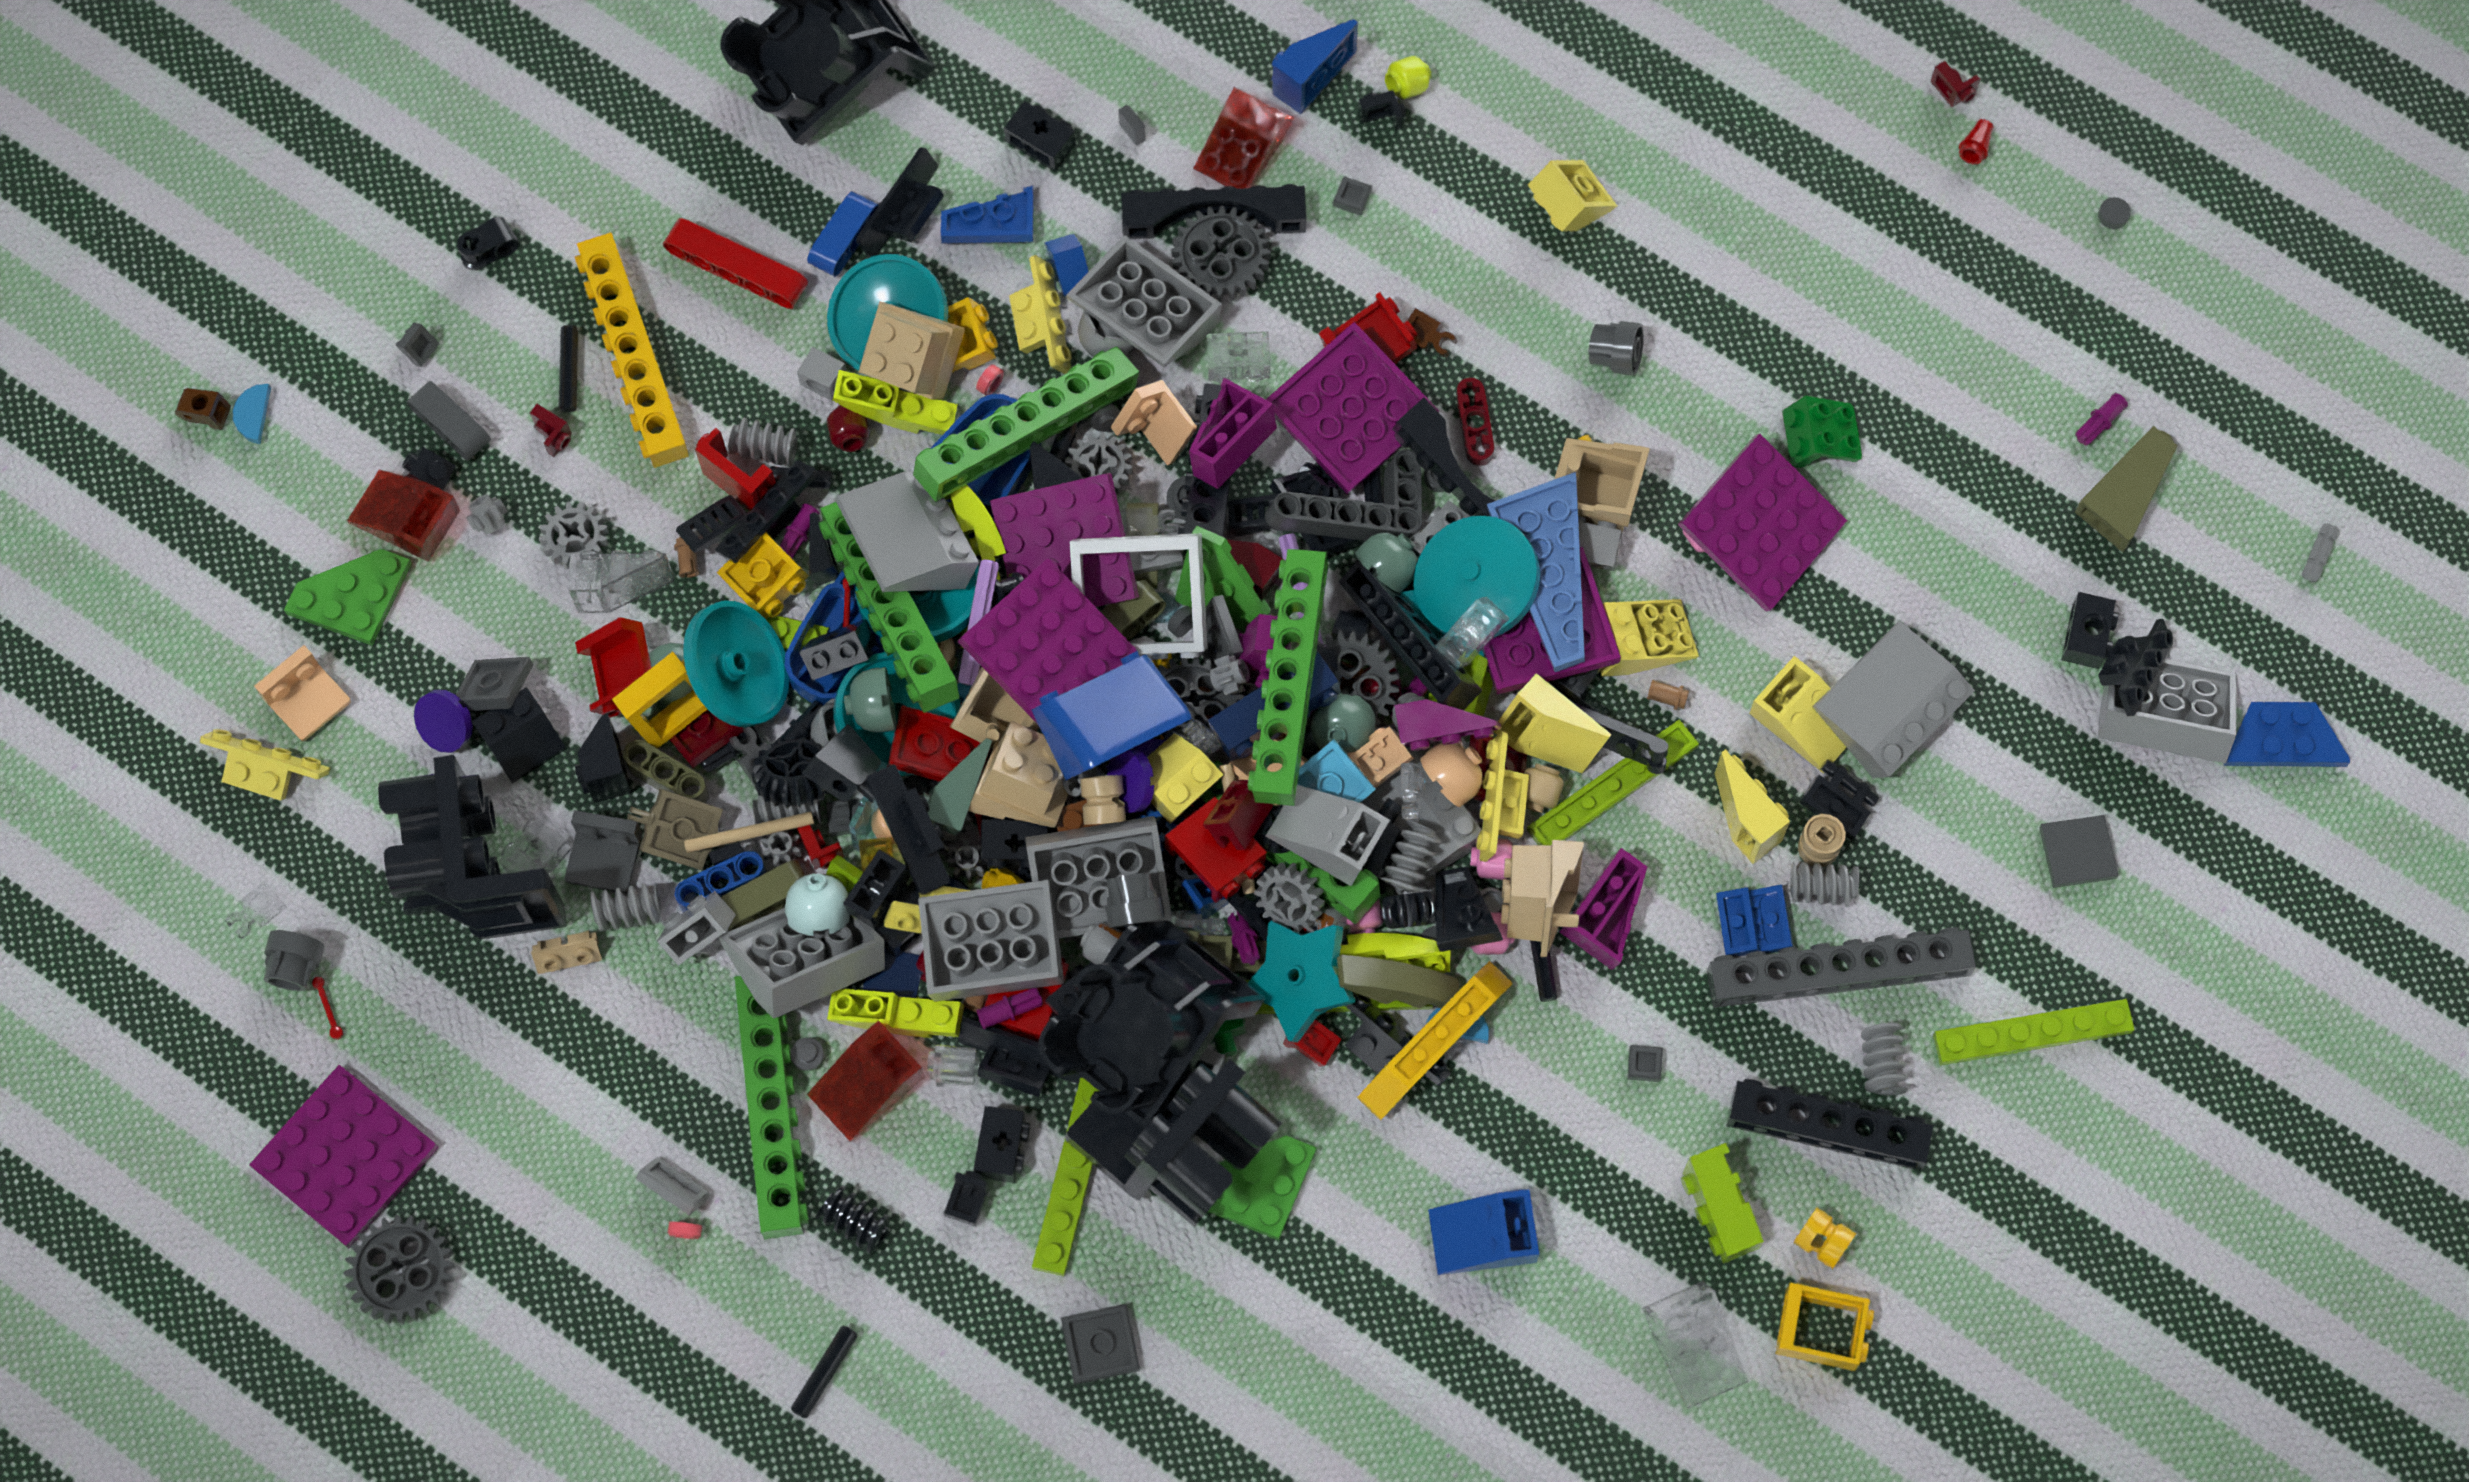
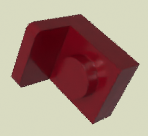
M1944 60L1935 66L1930 82L1947 103L1954 107L1960 102L1963 104L1968 103L1977 95V88L1981 79L1978 75H1975L1962 82L1959 72L1951 68Z
M536 403L529 412L534 422L533 427L540 434L547 437L544 441V446L548 454L555 457L559 451H563L569 445L572 432L565 420Z

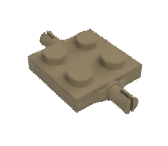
M661 788L656 802L649 812L631 806L629 811L640 815V817L628 813L627 820L645 824V833L639 848L640 851L699 870L703 869L707 855L713 847L687 853L684 841L718 833V823L723 811L722 808ZM727 845L716 846V848H722Z

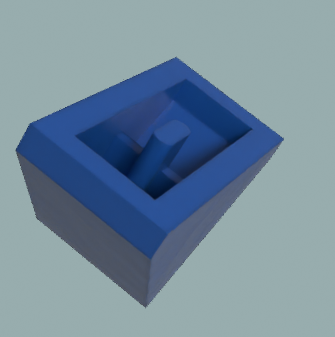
M1074 233L1044 242L1064 297L1089 272L1082 245Z
M1200 878L1193 880L1185 879L1181 883L1182 898L1200 923L1229 904L1224 897L1215 903L1211 898L1212 891Z

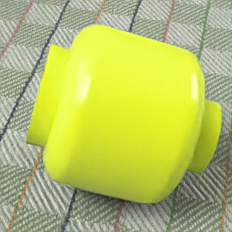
M1408 56L1394 61L1388 66L1387 73L1385 74L1386 87L1388 91L1394 90L1395 96L1400 99H1408L1422 94L1429 87L1431 70L1427 63L1416 56Z

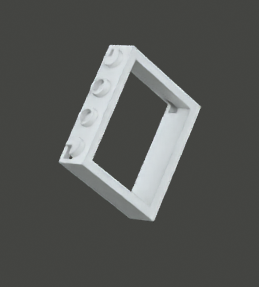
M1202 533L1085 538L1070 541L1072 583L1084 596L1083 554L1189 549L1194 641L1131 644L1139 654H1148L1150 659L1168 658V653H1180L1181 658L1200 657L1199 652H1204L1208 648Z

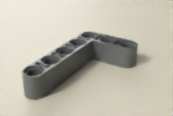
M1408 449L1401 450L1386 466L1384 471V504L1282 492L1278 494L1266 510V521L1273 529L1362 541H1366L1370 536L1379 532H1389L1397 537L1402 533L1410 539L1422 524L1421 466L1416 460L1417 455ZM1398 465L1404 467L1407 472L1401 470ZM1399 494H1402L1403 496H1405V498L1407 499V501H1406V500H1403V499L1400 497ZM1279 507H1280V508H1283L1284 510H1286V512L1288 513V515L1283 514V513L1279 510ZM1309 511L1314 512L1318 519L1311 516ZM1339 515L1344 516L1348 522L1343 521ZM1369 518L1373 519L1378 526L1372 524ZM1399 522H1400V523H1403L1404 525H1406L1407 529H1404L1403 527H1401V525L1399 524Z

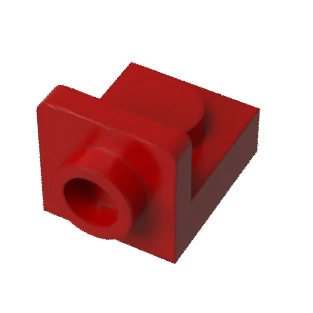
M810 825L797 828L815 870L818 868L828 869L831 861L837 855L842 858L844 857L839 842L826 847L819 829L813 831Z
M1314 1020L1299 1042L1288 1041L1286 1037L1283 1045L1287 1048L1297 1049L1318 1066H1325L1341 1038L1317 1020Z

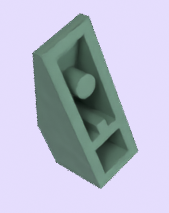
M986 738L929 794H923L929 804L930 811L927 813L932 823H936L942 831L953 835L961 831L992 740Z

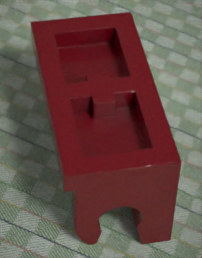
M1248 780L1232 781L1203 823V826L1210 831L1220 847L1225 848L1227 846V839L1224 838L1226 836L1232 841L1237 850H1245L1274 805L1255 802L1253 791L1248 790Z

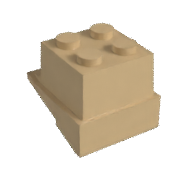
M880 301L859 373L874 377L931 400L944 399L965 328Z
M1566 438L1555 479L1576 472L1578 516L1586 518L1585 523L1598 525V521L1614 523L1617 525L1616 529L1623 532L1624 526L1628 527L1650 448L1615 442L1607 444Z
M983 667L950 725L951 728L980 743L986 738L992 740L990 748H993L999 736H1003L1011 721L1037 731L1039 725Z
M1010 722L1003 736H999L989 754L968 811L1003 820L1005 817L1055 828L1068 793L1063 786V774L1043 734L1016 722Z
M1552 840V845H1513L1511 858H1505L1504 878L1509 879H1503L1502 899L1503 903H1508V905L1502 904L1501 924H1507V938L1540 941V957H1547L1559 927L1578 928L1579 915L1570 913L1578 894L1584 842Z

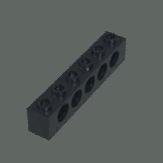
M1204 383L1203 395H1197L1195 414H1200L1199 421L1193 420L1197 429L1192 435V439H1195L1203 421L1206 422L1211 412L1210 406L1213 400L1217 399L1221 391V385ZM1190 454L1188 457V465H1191ZM1193 471L1186 472L1185 491L1190 492L1189 498H1183L1181 517H1186L1185 524H1179L1178 534H1191L1195 527L1199 526L1224 537L1232 475L1217 489L1193 476ZM1183 549V556H1186L1187 549Z
M1357 560L1341 578L1339 584L1440 704L1464 711L1481 693L1482 689L1405 598L1376 578L1378 574L1372 568L1368 571Z
M1744 1079L1743 1082L1737 1081L1733 1089L1727 1127L1922 1171L1927 1163L1934 1125L1926 1124V1121L1920 1117L1907 1116L1906 1119L1893 1116L1891 1111L1885 1109L1864 1110L1860 1109V1105L1854 1102L1842 1101L1840 1104L1829 1102L1827 1097L1819 1094H1808L1807 1097L1795 1094V1090L1788 1087L1777 1086L1775 1089L1764 1087L1762 1082L1753 1079ZM1762 1101L1767 1102L1772 1106L1773 1112L1763 1114L1758 1110L1756 1104ZM1792 1109L1801 1110L1805 1114L1806 1120L1801 1122L1793 1120L1789 1111ZM1826 1116L1833 1117L1838 1123V1128L1829 1129L1825 1127L1822 1123V1118ZM1855 1125H1866L1870 1129L1871 1135L1867 1137L1860 1136L1855 1131ZM1890 1131L1898 1132L1903 1138V1143H1892L1888 1139L1887 1133Z

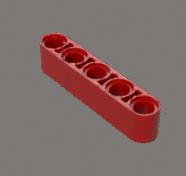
M684 218L677 219L662 244L670 254L787 309L795 307L808 285V280L796 270Z

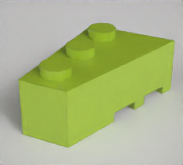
M1727 1143L1689 1157L1683 1170L1684 1176L1681 1177V1183L1688 1196L1693 1195L1697 1204L1694 1210L1700 1225H1706L1711 1235L1708 1238L1710 1248L1716 1257L1720 1255L1723 1264L1760 1249L1764 1242L1749 1202H1745L1738 1187V1183L1741 1182L1738 1172L1732 1173L1724 1156L1730 1152Z

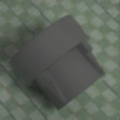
M1620 321L1619 323H1610V325L1595 324L1589 343L1590 364L1610 367V370L1615 374L1635 376L1638 372L1643 353L1644 328L1642 323Z
M1149 872L1107 879L1109 897L1107 898L1108 906H1105L1108 928L1164 918L1161 898L1157 897L1156 889H1153Z
M285 930L270 931L264 951L266 955L264 963L266 969L263 980L282 989L305 991L312 971H315L320 965L325 945L317 939L300 933Z

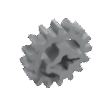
M1101 433L1099 439L1095 440L1092 434H1088V442L1086 443L1080 439L1076 440L1078 449L1069 448L1070 458L1065 459V465L1081 477L1085 476L1088 478L1111 473L1115 492L1119 495L1121 493L1120 484L1128 486L1129 477L1127 475L1133 474V467L1130 465L1132 456L1130 453H1126L1125 443L1117 446V438L1113 436L1107 441L1105 440L1104 433ZM1108 452H1110L1111 454H1113L1115 457H1111V456L1108 454ZM1101 459L1102 465L1098 471V474L1096 475V468L1099 464V460Z
M567 502L565 510L555 506L556 515L546 514L545 518L548 525L544 524L539 527L541 533L544 534L539 537V541L542 546H545L543 551L546 557L551 556L552 562L555 565L562 561L565 569H569L571 563H575L579 570L582 568L583 561L593 565L592 556L602 557L603 553L600 546H608L607 538L604 536L608 535L609 531L607 526L603 525L605 520L602 514L596 515L597 512L593 506L585 510L583 502H579L577 508H573L571 503ZM591 526L594 527L593 539L590 538L589 533L591 532ZM555 532L559 535V538L556 540L557 545L554 544Z
M1284 862L1279 863L1276 867L1271 866L1258 879L1259 887L1254 891L1255 895L1261 897L1256 903L1257 907H1264L1266 910L1262 915L1263 918L1270 916L1274 922L1281 923L1289 928L1293 927L1294 931L1298 933L1303 928L1309 929L1322 915L1323 912L1320 909L1325 905V901L1318 898L1324 892L1323 889L1315 888L1314 886L1318 879L1316 877L1309 879L1306 876L1308 872L1306 868L1301 872L1297 871L1296 863H1292L1288 868Z

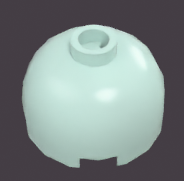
M810 874L796 880L788 890L786 897L785 914L788 925L796 932L808 936H813V931L829 929V934H832L844 928L850 920V914L843 905L848 896L843 884L835 877L825 874Z

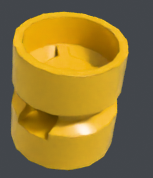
M1817 1207L1793 1243L1807 1253L1815 1251L1817 1253V1260L1833 1270L1857 1233L1842 1223L1834 1225L1833 1217ZM1820 1235H1825L1827 1237L1824 1241Z

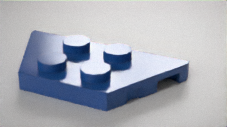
M2251 702L2236 732L2227 762L2223 764L2224 766L2347 767L2350 764V757L2316 702Z

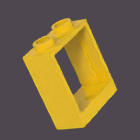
M673 651L612 699L627 721L650 745L657 749L707 710L695 691L692 690L685 697L673 701L649 721L642 714L682 681L686 680L692 687L684 660L681 661Z
M1790 1282L1785 1292L1775 1354L1855 1371L1860 1362L1865 1363L1869 1343L1863 1342L1865 1329H1871L1874 1317V1310L1869 1309L1870 1299ZM1801 1301L1856 1312L1848 1357L1793 1345Z

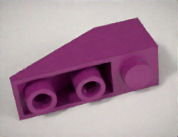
M1427 699L1394 705L1400 742L1405 747H1410L1411 751L1430 748V743L1442 741L1443 745L1462 742L1461 737L1473 734L1475 739L1494 736V730L1501 729V724L1496 720Z

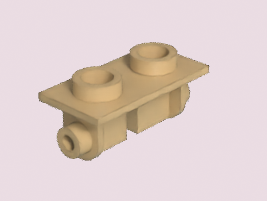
M586 930V932L567 935L568 943L563 945L561 937L537 941V945L532 946L531 955L538 974L602 961L598 947L597 932L590 933L589 930Z

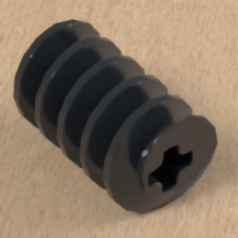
M842 1185L828 1196L821 1206L816 1219L823 1217L824 1225L831 1226L834 1224V1231L840 1234L845 1231V1238L848 1241L856 1238V1246L863 1248L867 1245V1253L873 1255L882 1246L890 1233L891 1227L886 1226L889 1216L885 1214L879 1220L875 1219L878 1209L874 1207L866 1213L867 1201L865 1200L857 1206L854 1205L855 1193L850 1194L847 1198H843L845 1187Z

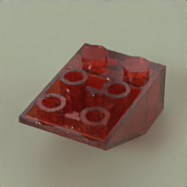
M1233 87L1193 169L1224 186H1232L1236 189L1251 188L1281 145L1294 116L1243 89Z
M379 469L347 519V522L429 562L461 510L453 495L429 483Z
M878 1020L848 1047L807 1093V1096L851 1143L922 1081L925 1075L920 1064Z

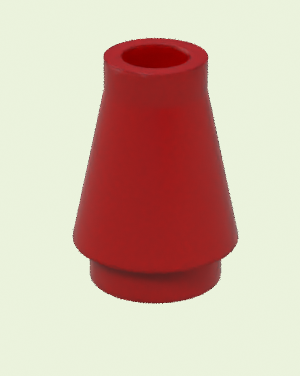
M1979 119L1959 144V155L1966 163L1975 165L1987 158L1991 134L1994 129L1990 121Z

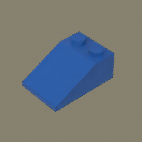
M1355 19L1349 20L1295 42L1285 52L1280 51L1272 62V95L1301 115L1357 52L1358 22Z

